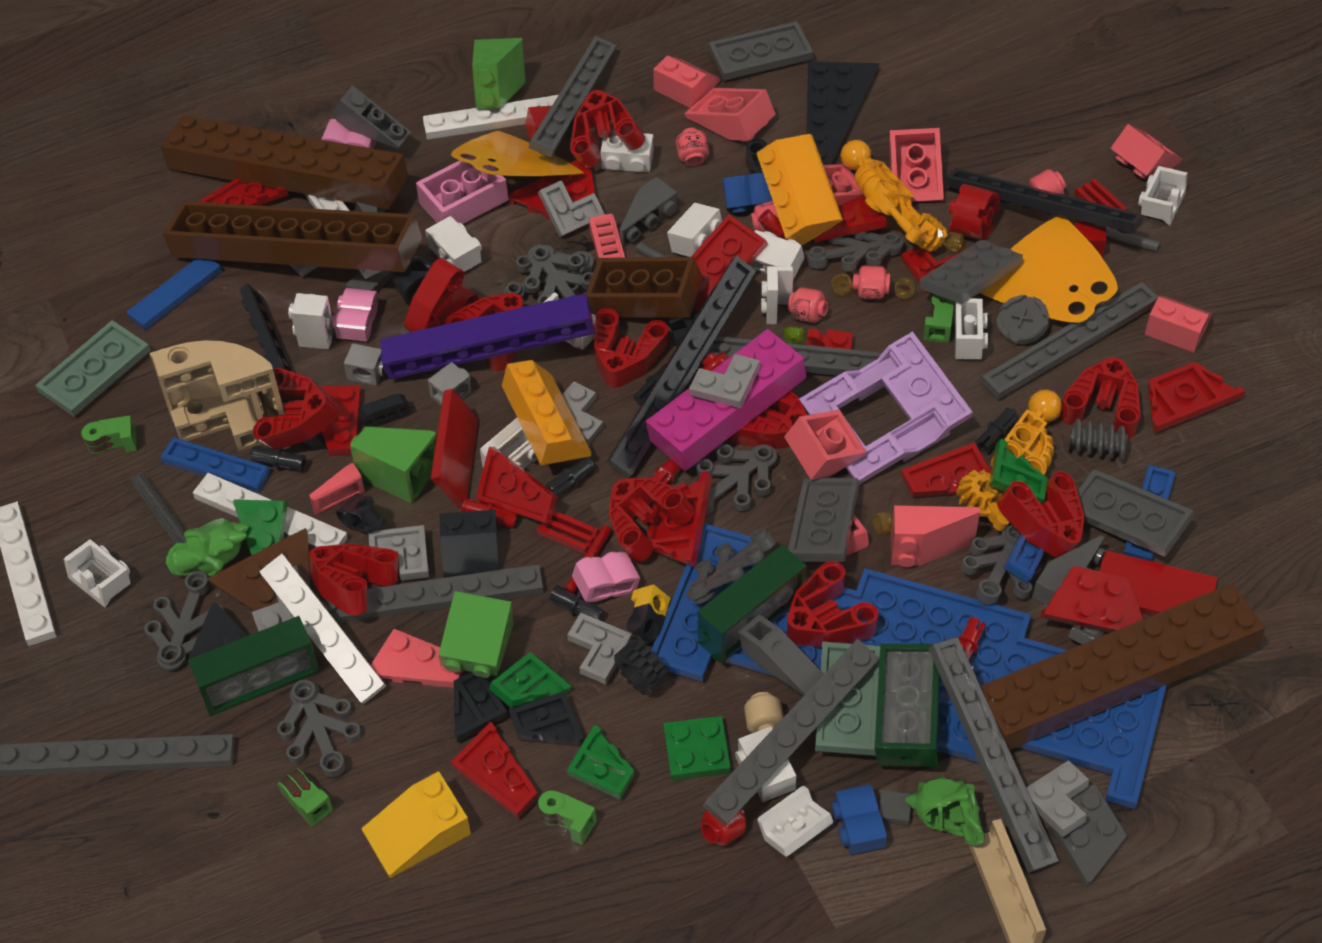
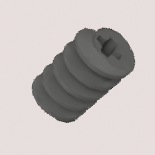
M1077 418L1072 425L1068 452L1072 445H1075L1076 453L1078 454L1083 447H1086L1087 455H1091L1094 448H1096L1098 457H1102L1105 450H1108L1109 459H1112L1115 453L1119 452L1120 460L1123 461L1128 434L1125 433V428L1121 425L1117 432L1114 431L1113 424H1109L1104 431L1102 422H1098L1093 429L1090 420H1087L1084 427H1082L1081 420Z

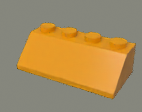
M811 134L775 140L757 152L786 239H792L804 245L843 221Z
M533 360L507 364L502 388L540 465L590 457L592 452L552 374Z

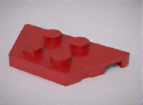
M576 159L570 162V164L580 169L584 174L543 176L508 194V202L512 205H515L516 202L527 206V211L541 214L545 218L550 219L538 192L562 180L572 202H576L595 193L591 168H583Z
M1196 362L1149 379L1147 387L1153 431L1157 433L1244 397L1245 390L1240 386L1235 389L1223 382L1224 377L1209 372L1204 366Z
M708 471L700 473L701 479L688 486L685 482L676 486V488L682 490L695 508V514L689 522L682 525L676 524L653 504L652 509L656 512V515L653 517L655 521L651 524L649 523L647 538L653 545V552L690 566H696L712 476Z
M1073 566L1069 569L1063 578L1062 584L1056 589L1049 604L1040 615L1041 618L1108 633L1143 620L1128 578L1078 566Z

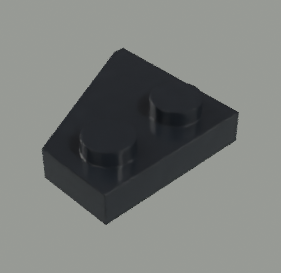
M216 602L211 604L189 659L247 636Z
M472 672L454 680V735L457 743L482 731L490 722L495 724L508 717L507 711L498 696L489 690L490 684L488 680L478 677Z
M565 691L509 709V715L519 740L582 745L584 742Z

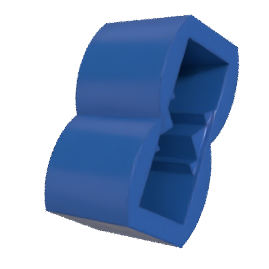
M763 173L722 179L726 209H732V213L746 212L748 206H756L773 201Z
M872 785L835 791V801L831 802V809L834 820L840 819L842 828H839L838 832L842 847L847 846L850 855L886 848V831Z

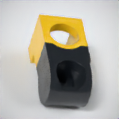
M654 584L633 590L631 600L635 603V606L627 622V630L645 644L653 642L663 626L671 598Z

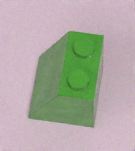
M522 38L474 40L472 67L476 109L501 108L525 84Z
M365 427L351 442L350 448L353 462L364 482L412 504L431 479L437 436L435 432L430 430Z
M454 591L438 655L440 666H444L446 670L452 672H460L461 670L471 671L474 675L488 678L490 675L498 676L514 624L512 602Z

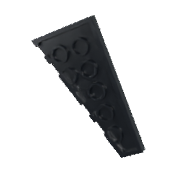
M808 62L806 134L813 136L823 165H834L840 152V147L848 136L849 128L853 125L864 102V97L872 85V80L879 71V63Z

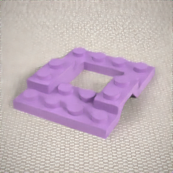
M913 331L890 344L877 360L862 369L845 371L799 398L807 415L839 410V408L856 398L861 401L881 388L886 387L907 416L909 421L867 446L863 444L856 434L867 453L845 468L852 478H858L859 485L901 459L903 462L909 460L949 436L951 429L973 417L972 410Z

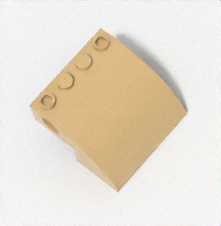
M203 340L178 344L150 353L172 422L175 424L179 439L189 441L230 428L239 452L264 444L253 435V427L259 419L285 415L271 363L251 349L224 341Z

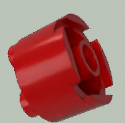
M962 184L957 200L952 199L949 206V214H953L949 232L976 240H987L995 225L994 222H991L993 214L998 215L999 194L980 187Z

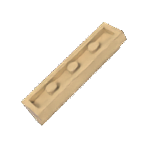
M1001 819L993 820L990 832L984 833L983 843L977 846H969L1007 943H1042L1046 928Z

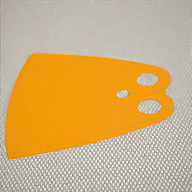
M495 131L472 139L457 147L451 153L452 157L462 162L470 163L475 169L492 175L554 176L584 174L580 169L554 154L552 157L540 154L529 148V142L501 131ZM469 154L475 156L476 159L469 160L461 157L460 155ZM488 159H494L496 162L489 161ZM490 165L498 168L499 170L490 171L484 169L483 166Z
M1059 215L1039 226L1014 245L1011 249L1023 255L1022 264L979 293L1002 303L1019 295L1036 297L1046 305L1051 319L1080 323L1087 320L1094 313V308L1098 303L1108 301L1117 292L1118 285L1113 273L1094 246L1066 217ZM1100 281L1107 284V291L1103 294H1094L1091 291V286L1095 282ZM1076 285L1078 290L1071 292L1069 290L1070 286ZM1073 302H1081L1085 305V310L1081 314L1074 315L1069 312L1068 307Z

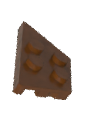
M304 528L209 577L210 584L220 588L229 594L230 598L244 604L252 612L278 603L275 591L259 571L283 554L293 567L297 566L300 576L310 587L307 529Z

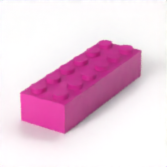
M769 329L765 330L735 353L760 360L761 365L741 408L690 396L689 389H687L646 420L650 441L684 471L688 470L740 430V428L806 379L804 357ZM734 355L712 371L725 374Z

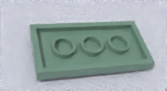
M112 320L35 385L36 389L40 394L74 417L151 351L149 344Z
M822 642L821 672L825 674L852 644ZM865 645L880 658V646ZM879 660L817 726L815 751L876 755L874 747Z

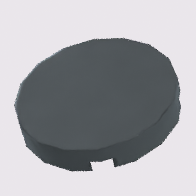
M1019 295L1010 298L1001 306L996 319L999 332L1006 341L1013 344H1028L1044 335L1049 326L1050 317L1046 305L1039 298Z

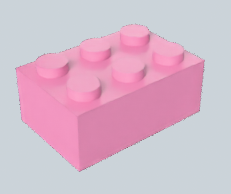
M469 155L465 159L474 160L476 157ZM460 160L416 182L419 204L436 223L451 216L457 223L464 224L508 201L507 183L502 175L481 172L475 169L472 164ZM483 166L486 170L498 171L494 166Z

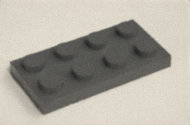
M797 21L709 42V51L723 80L813 59V50Z
M979 240L922 277L919 288L963 304L1020 266L1023 255L1014 252L1010 248H1002L991 244L990 241Z
M1093 469L1077 491L1084 512L1085 523L1166 557L1193 519V510Z
M803 478L788 548L802 562H845L859 490L858 478H819L814 480Z

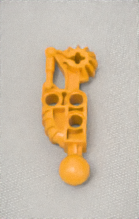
M862 140L848 141L842 148L840 154L841 161L845 167L856 171V185L866 197L865 202L875 211L893 216L897 224L905 231V237L910 242L919 245L920 248H924L927 251H936L938 247H941L945 241L944 239L947 237V229L943 226V223L931 216L930 213L920 215L912 207V192L884 162L871 159V150L868 144Z
M1048 389L1039 390L1030 397L1028 409L1004 439L1008 443L1006 448L1017 458L1022 455L1030 462L1033 468L1038 469L1043 475L1050 466L1054 453L1053 438L1047 435L1048 431L1045 426L1047 423L1058 418L1062 410L1060 397L1054 391ZM994 456L991 459V466L993 464ZM985 469L979 473L975 470L969 472L959 482L960 485L956 496L960 498L959 505L980 507V516H987L996 530H1005L1010 521L997 507V500L1003 494V491L989 486L991 474L985 472Z

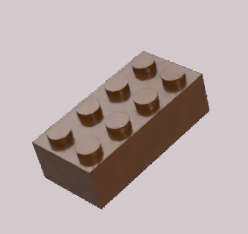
M694 257L599 258L586 295L595 316L601 309L611 308L618 313L619 317H691L703 276Z

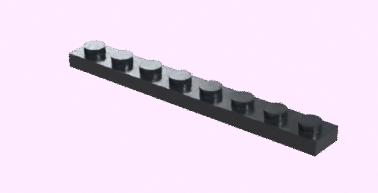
M957 168L945 176L944 186L952 187L958 192L962 184L980 187L998 193L1002 203H1015L1022 205L1025 209L1043 210L1049 215H1062L1069 217L1073 221L1090 222L1096 227L1114 228L1124 234L1134 233L1143 222V214Z
M249 284L244 285L239 289L243 297L241 303L249 312L251 317L249 322L258 333L256 339L265 350L266 355H264V358L271 363L273 369L282 368L294 372L263 296ZM320 432L313 438L301 442L303 445L308 444L316 451L325 446Z

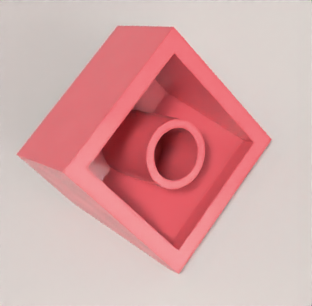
M668 55L653 69L654 90L689 108L720 82L719 77L682 59Z
M1127 124L1110 148L1117 153L1115 156L1117 160L1125 165L1132 164L1135 167L1133 171L1143 179L1154 175L1158 166L1172 169L1182 161L1181 157L1147 132L1130 124Z
M1159 296L1149 315L1144 335L1194 353L1213 313L1166 296Z
M840 410L801 416L784 436L811 480L832 476L867 453Z

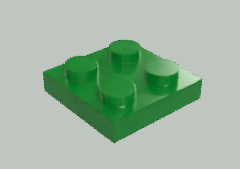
M722 716L663 723L671 781L730 774L731 768Z

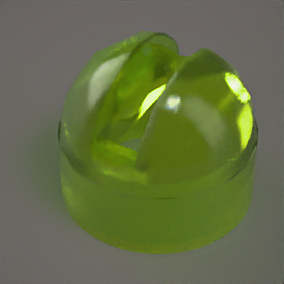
M783 327V336L786 343H791L792 338H796V344H800L804 339V327Z

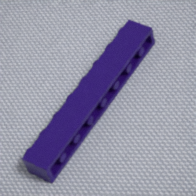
M585 293L380 339L382 365L389 379L444 368L451 362L457 365L593 335L595 331L591 307Z

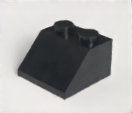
M495 509L439 514L444 578L500 570L498 525Z

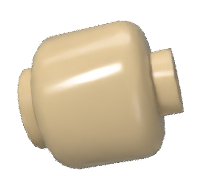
M759 692L752 695L744 705L746 725L750 733H755L770 726L773 729L784 718L781 701L778 697L768 692Z

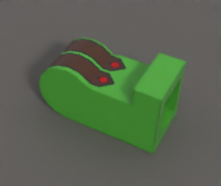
M936 294L932 296L930 317L925 319L923 340L949 343L954 301Z
M130 415L88 423L82 429L83 440L88 450L94 454L119 447H124L126 452L137 451L136 428Z
M295 768L277 783L283 796L311 827H314L333 811L329 796L310 782L298 768ZM321 807V810L318 813L312 815V813H314L317 809Z
M554 790L543 793L539 798L538 805L543 822L547 825H559L570 830L572 841L583 845L597 822L595 808Z

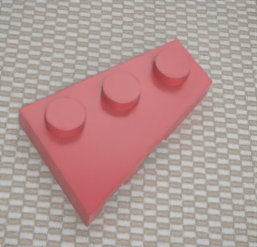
M393 629L371 664V667L380 678L392 679V682L403 683L404 680L421 682L422 685L454 688V680L464 676L467 672L465 670L460 672L446 670L444 666H440L438 656L440 647L396 629Z

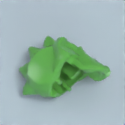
M221 518L210 521L199 528L186 530L184 537L187 542L176 543L168 552L166 557L168 569L171 574L176 576H187L191 572L200 570L207 575V578L221 572L224 564L234 559L239 553L241 542L246 538L249 526L229 522Z
M940 776L938 779L929 782H918L917 792L905 797V802L916 811L921 822L929 828L947 831L953 835L964 837V842L971 846L983 843L985 835L979 820L980 807L977 806L973 784H965L964 780L955 782Z

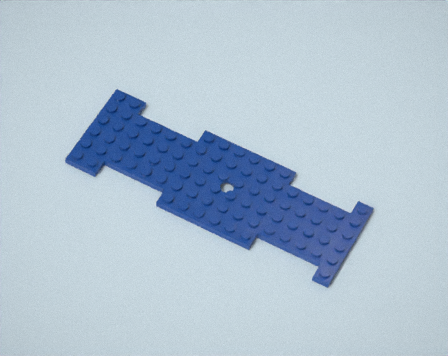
M704 524L696 565L703 560L709 559L714 567V571L710 574L711 576L715 572L719 560L715 550L725 543H730L735 552L731 556L732 558L750 544V536ZM758 563L753 564V565H748V566L742 568L743 571H744V574L747 573L750 569H752V568H753L755 565H757ZM686 564L666 613L663 626L652 647V653L657 654L658 660L664 664L663 668L667 672L703 682L711 659L715 658L698 643L697 611L735 581L714 588L715 593L709 600L701 604H695L693 600L688 599L686 593L689 590V585L697 580L699 575L695 570V566ZM864 568L857 591L844 587L842 594L833 599V601L835 600L838 603L840 611L847 610L861 602L871 603L877 608L878 622L876 633L873 637L862 640L861 642L864 645L880 646V643L936 644L962 635L969 618L975 617L980 619L976 627H979L983 621L986 628L977 643V651L972 653L969 659V663L980 686L1067 651L1066 649L1025 638L1031 614L995 604L983 605L974 598ZM789 610L773 622L786 635ZM796 645L821 671L822 648ZM742 648L725 661L774 676L744 655ZM941 679L939 752L979 763ZM1166 685L1018 746V748L1066 762L1069 760L1073 764L1110 774L1111 779L1105 801L1135 809ZM887 705V709H898V705Z

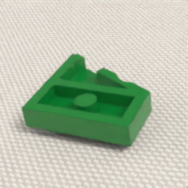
M1000 439L995 447L989 486L1005 491L1012 482L1021 481L1031 488L1037 500L1042 503L1045 500L1048 478L1038 469L1033 468L1030 462L1022 455L1017 458L1006 448L1008 443Z
M234 499L233 504L240 524L249 526L246 532V541L251 555L284 539L287 502Z
M529 652L493 680L489 690L509 707H515L563 691L567 695L570 692L571 685L534 654Z
M594 725L569 765L567 776L621 800L634 777V770L626 760L619 756V751L615 746L605 739L601 729Z

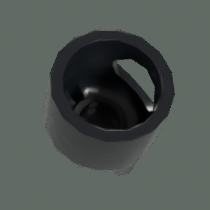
M413 256L405 272L390 271L395 288L409 306L414 294L431 268V265L422 257Z

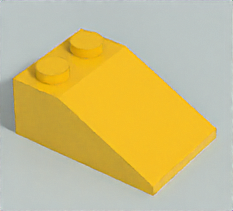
M439 771L409 787L361 828L389 878L471 835L468 817Z

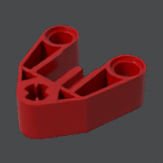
M601 90L592 91L587 95L574 119L570 151L580 165L587 169L596 166L600 160L597 131L600 138L604 136L606 139L610 138V134L613 133L611 121L616 135L628 150H637L645 141L644 134L622 102Z
M444 258L437 259L432 264L412 298L404 323L405 329L415 332L417 330L442 326L446 324V318L450 314L479 300V295L461 284L465 275L464 271Z
M516 293L483 297L450 314L446 318V324L523 307V300ZM517 351L486 358L488 367L496 372L506 370L507 364L512 362Z
M611 308L598 311L595 322V363L608 386L619 388L646 375L669 348V328L665 322L661 320L649 322L631 355L636 342L632 341L629 336L621 338L616 351H614L620 335L618 313Z
M1111 357L1085 369L1063 395L1060 419L1068 425H1073L1077 418L1082 421L1086 409L1089 407L1094 389L1099 390L1095 404L1100 405L1099 409L1102 410L1105 407H1111L1114 395L1119 396L1114 414V431L1117 432L1120 425L1124 426L1125 433L1128 434L1127 440L1133 438L1140 420L1138 383L1126 363L1122 359Z
M275 368L273 371L280 398L288 401V403L283 405V408L286 410L285 415L259 419L253 427V435L270 449L278 450V448H285L316 436L337 419L340 409L326 391L309 377L282 368Z
M790 390L730 436L727 441L750 447L769 445L774 449L788 448L790 446L784 436L797 419L801 416H806L807 413L798 396Z
M1057 471L1048 479L1045 500L1042 505L1035 497L1031 488L1021 481L1012 482L997 500V507L1000 512L1028 542L1056 558L1073 550L1082 539L1084 512L1075 482L1066 472Z
M650 477L621 479L614 484L611 490L609 517L619 544L635 562L646 560L653 551V545L633 520L636 516L643 524L647 522L653 523L655 521L653 517L656 515V512L649 506L651 502L676 524L682 525L689 522L695 514V508L682 490Z
M339 544L315 547L309 552L310 578L318 594L349 615H360L367 611V581L380 586H391L399 580L398 553L392 549L357 544Z
M825 562L796 591L787 616V636L794 644L822 648V642L848 644L855 642L857 639L862 641L875 635L878 610L873 604L861 602L847 610L840 611L838 603L835 600L833 601L844 590L845 569L839 562Z

